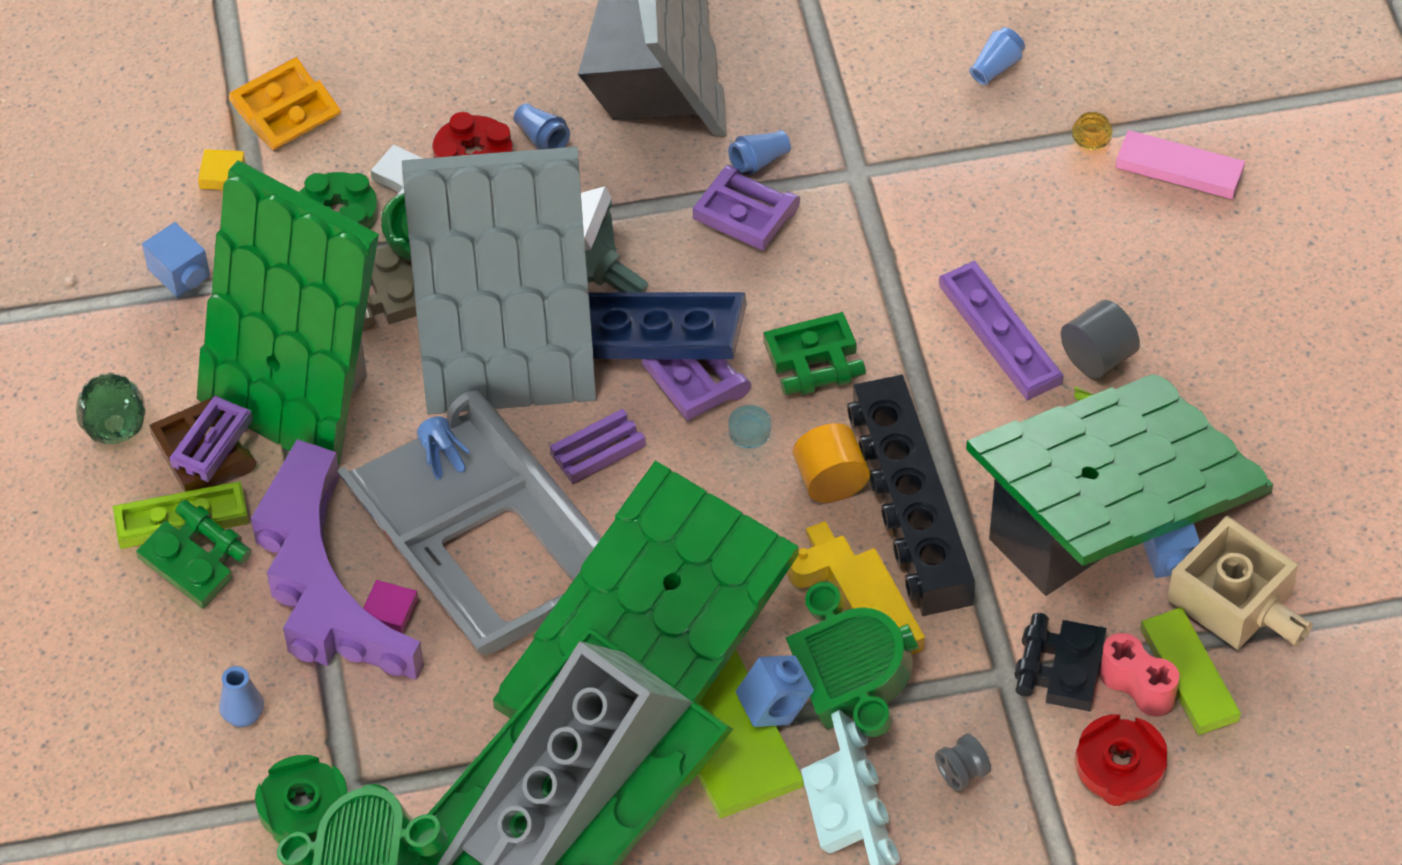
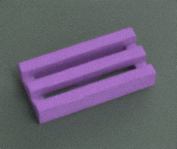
M214 396L171 455V467L178 470L184 467L187 474L194 476L195 473H198L202 480L209 482L252 422L251 410ZM222 410L225 411L216 426L212 427L207 433L205 441L193 458L188 457Z
M621 409L550 445V455L573 484L645 447V436L641 432L638 433L636 431L634 422L632 420L628 421L627 413L624 409ZM625 436L628 437L627 439H625V440H623V441L617 443L616 445H614V446H612V447L606 449V446H608V445H610V444H612V443H614V442H616V441L622 439V438L625 437ZM589 455L592 456V457L586 459L585 461H583V462H581V463H579V464H577V465H575V466H573V467L571 466V464H573V463H575V462H577V461H579V460H581V459H583V458H585V457H587V456H589Z

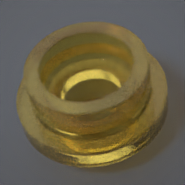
M1086 112L1073 124L1072 138L1076 144L1085 149H1101L1111 141L1112 127L1103 114Z

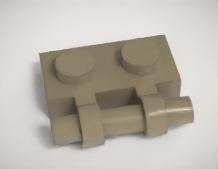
M389 246L377 249L370 284L375 294L368 296L363 329L372 327L375 324L374 315L384 313L388 325L417 316L413 273L409 261L398 256Z

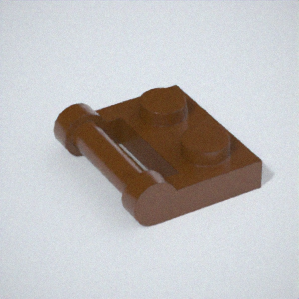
M212 398L149 425L153 439L184 492L207 487L232 475H246L256 466V461L250 450L243 449L238 440L209 482L202 480L198 473H195L194 476L187 474L184 467H181L179 470L171 467V455ZM222 410L219 413L217 418L212 423L211 428L216 426V424L221 419L225 411ZM205 436L201 438L188 457L193 458L205 441Z

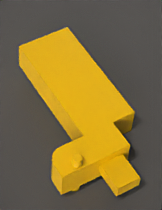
M826 521L806 528L805 534L812 547L799 550V556L786 573L791 583L796 587L806 588L828 579L840 591L844 599L845 611L860 607L872 608L887 614L895 621L898 627L908 623L919 646L918 649L911 651L912 655L923 651L925 636L876 549L873 548L854 555L844 535L835 538Z

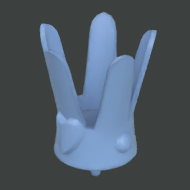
M440 416L425 420L419 426L417 435L426 451L427 466L431 464L435 478L439 480L442 477L439 457L440 450L443 451L458 472H464L465 464L453 441L465 453L469 454L470 451L453 435L448 420Z

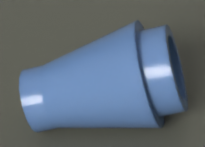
M1002 27L999 31H993L977 60L969 69L971 76L980 84L987 85L994 77L1022 59V52L1025 50L1024 41L1015 31L1007 27Z
M528 103L519 106L514 113V122L522 128L537 149L563 148L567 145L570 138V130L563 118L534 108Z
M783 130L773 133L738 136L735 142L729 145V160L733 167L741 171V174L747 173L752 175L781 155L789 153L791 144L789 137Z
M239 666L230 667L222 675L219 711L221 716L230 724L237 727L249 726L256 722L264 708V700L249 678L246 669Z

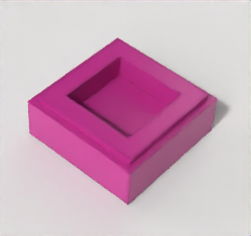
M376 580L363 609L389 628L403 634L417 604L418 593L413 589Z

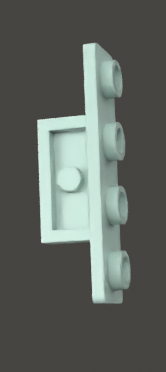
M841 710L832 713L831 717L840 751L801 769L820 847L828 854H831L864 839L870 865H896L900 862L899 853L894 842L888 837L885 825L889 823V815L883 802L878 798L875 785L879 782L878 774L872 762L867 758L864 747L868 745V737L859 730L855 721L851 720Z

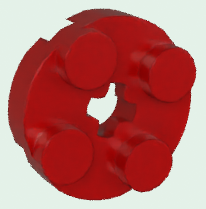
M457 112L451 116L450 122L442 126L436 133L432 143L433 158L513 152L510 128L506 124L486 116L471 115L468 112ZM470 147H478L482 150H475L472 154H466V149Z
M1121 714L1106 715L1091 722L1082 731L1075 754V766L1081 781L1089 790L1103 797L1106 803L1113 806L1124 805L1127 801L1140 800L1153 793L1164 780L1167 769V744L1161 733L1146 720L1135 717V722L1128 719H1120ZM1115 751L1120 755L1129 753L1132 757L1129 760V764L1121 765L1113 762L1112 753Z

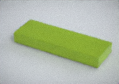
M241 481L112 506L120 549L142 545L165 520L179 530L186 521L175 513V509L184 499L188 500L195 507H204L212 514V520L224 529L249 524Z
M1180 607L1142 620L1140 630L1154 656L1172 662L1179 671L1177 698L1196 733L1201 735L1239 722L1241 712L1183 608Z

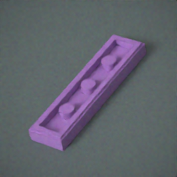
M972 261L939 276L940 288L1026 401L1063 384L1064 375L976 261Z

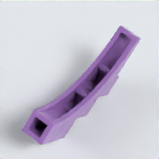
M297 439L251 517L256 543L270 552H278L267 571L271 596L286 606L295 607L283 627L287 650L301 661H315L327 666L335 652H337L349 661H363L380 667L390 675H404L417 680L424 667L421 642L389 628L365 611L343 588L328 562L324 548L323 531L328 505L340 479L337 472L339 469L337 454L334 451Z

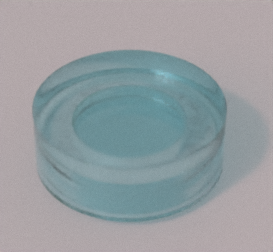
M756 405L738 407L731 413L728 420V432L731 440L744 448H755L763 445L771 435L770 415L766 410Z

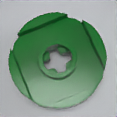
M346 172L313 173L305 179V186L300 190V193L330 209V206L335 204L345 205L340 208L338 213L364 227L368 226V229L375 225L378 218L377 197L366 175Z
M312 755L291 756L275 763L268 770L269 775L263 780L261 785L259 782L255 792L257 813L263 827L273 835L274 840L279 844L287 835L294 832H303L314 842L319 823L325 812L336 800L348 793L346 781L337 767L332 764L331 768L329 765L321 763L319 757ZM300 792H305L308 798L314 797L305 806L291 804L296 801V794Z

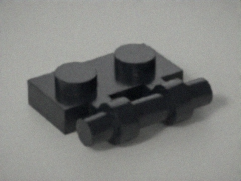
M1043 613L1032 614L1030 625L1025 627L1023 632L1022 644L1025 646L1023 657L1017 661L1014 672L1017 679L1016 693L1027 697L1033 694L1035 686L1048 688L1046 703L1090 712L1107 628L1062 620L1060 634L1049 632L1047 629L1049 623L1047 615ZM1042 652L1055 655L1053 667L1043 666L1040 663Z

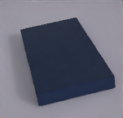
M588 292L593 359H734L747 305L745 292Z

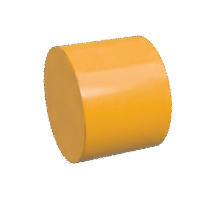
M830 423L813 428L802 435L793 447V457L808 494L814 501L832 503L849 498L859 492L869 480L870 471L854 432L845 424Z

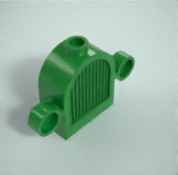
M818 582L807 591L805 604L811 615L821 622L785 637L792 655H796L814 689L810 699L825 728L828 730L834 727L831 714L841 710L850 719L854 718L859 730L866 736H881L890 729L893 721L892 712L886 703L897 697L907 685L913 667L911 651L918 649L919 646L908 623L898 627L895 621L887 614L872 608L860 607L843 611L844 599L838 588L830 582Z
M368 784L348 792L328 808L319 823L314 842L303 832L291 833L280 842L277 848V857L283 865H418L419 856H431L443 848L447 840V832L435 816L423 814L412 819L399 800L386 787L379 784Z

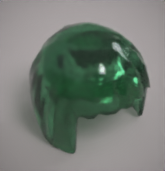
M114 372L99 374L98 377L90 378L78 394L75 410L76 419L80 428L95 442H101L105 445L125 442L138 434L143 427L146 414L144 395L138 386L124 375L115 374Z

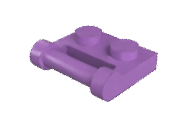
M726 165L693 207V219L764 251L788 218H792L800 204V196L789 191L783 194L741 175L739 169ZM733 189H735V190H737V191H739V192H742V193H744V194H746V195H748V196H751V197H753V198H755V199H757V200H760V201H762V202H764V203H766V204H768V205H771V206H773L774 208H772V207H770V206H767V205H765V204H763V203H761V202H759V201H756V200H754V199H752V198H750V197H747V196H745V195H743V194H741V193H738V192L734 191Z
M642 359V365L687 421L729 399H741L751 389V382L743 373H737L726 359H705L722 380L717 384L696 359Z

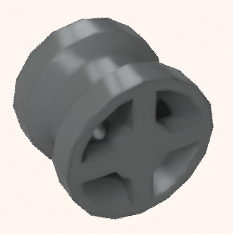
M966 733L961 736L954 747H943L935 753V761L941 775L956 791L966 788L969 785L970 779L975 776L983 778L991 772V763L985 749L971 734Z

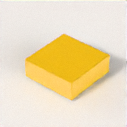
M204 149L198 176L199 189L223 190V185L228 179L230 167L237 160L245 163L244 151Z

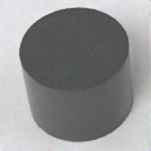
M1100 300L1065 324L1061 329L1062 345L1069 359L1082 373L1093 379L1101 378L1138 352L1140 347V339L1134 323L1120 306L1110 300Z

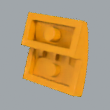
M297 56L231 91L229 94V100L238 113L272 150L285 145L341 114V109L320 80L315 82Z

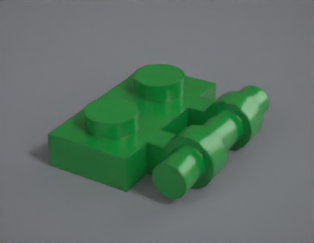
M844 312L763 332V343L776 374L793 370L795 375L780 380L784 395L800 392L801 395L814 393L816 387L832 383L841 386L851 383V378L866 375L862 359L847 362L845 356L856 354L857 343ZM829 361L831 366L815 371H810L809 365Z
M184 499L176 507L175 513L186 521L185 524L178 530L165 520L136 550L138 559L204 609L233 578L231 570L223 565V563L232 556L239 563L243 564L251 556L252 550L241 542L242 537L231 528L225 530L212 520V514L202 506L195 507L188 500ZM201 533L215 543V546L209 552H206L194 542Z

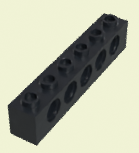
M903 374L853 384V402L847 403L848 418L852 428H859L861 434L858 437L859 447L865 461H870L873 469L870 470L871 487L875 496H882L884 502L881 505L883 523L886 530L893 529L896 538L893 540L896 562L898 565L905 564L908 575H905V586L909 600H917L922 616L973 606L975 579Z

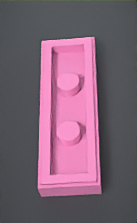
M1128 130L1116 158L1115 168L1233 200L1244 171L1245 161Z

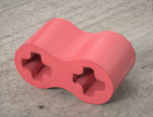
M1117 633L1107 638L1103 645L1100 666L1102 682L1110 689L1129 694L1135 700L1137 707L1149 716L1159 717L1172 711L1175 706L1180 676L1177 667L1166 659L1149 655L1144 650L1142 643L1131 634Z

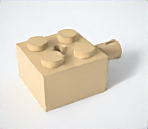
M1228 516L1172 570L1167 601L1177 608L1182 607L1187 615L1237 650L1260 627L1265 625L1286 638L1295 647L1301 644V640L1304 641L1313 626V623L1308 620L1306 621L1283 605L1292 595L1298 564Z

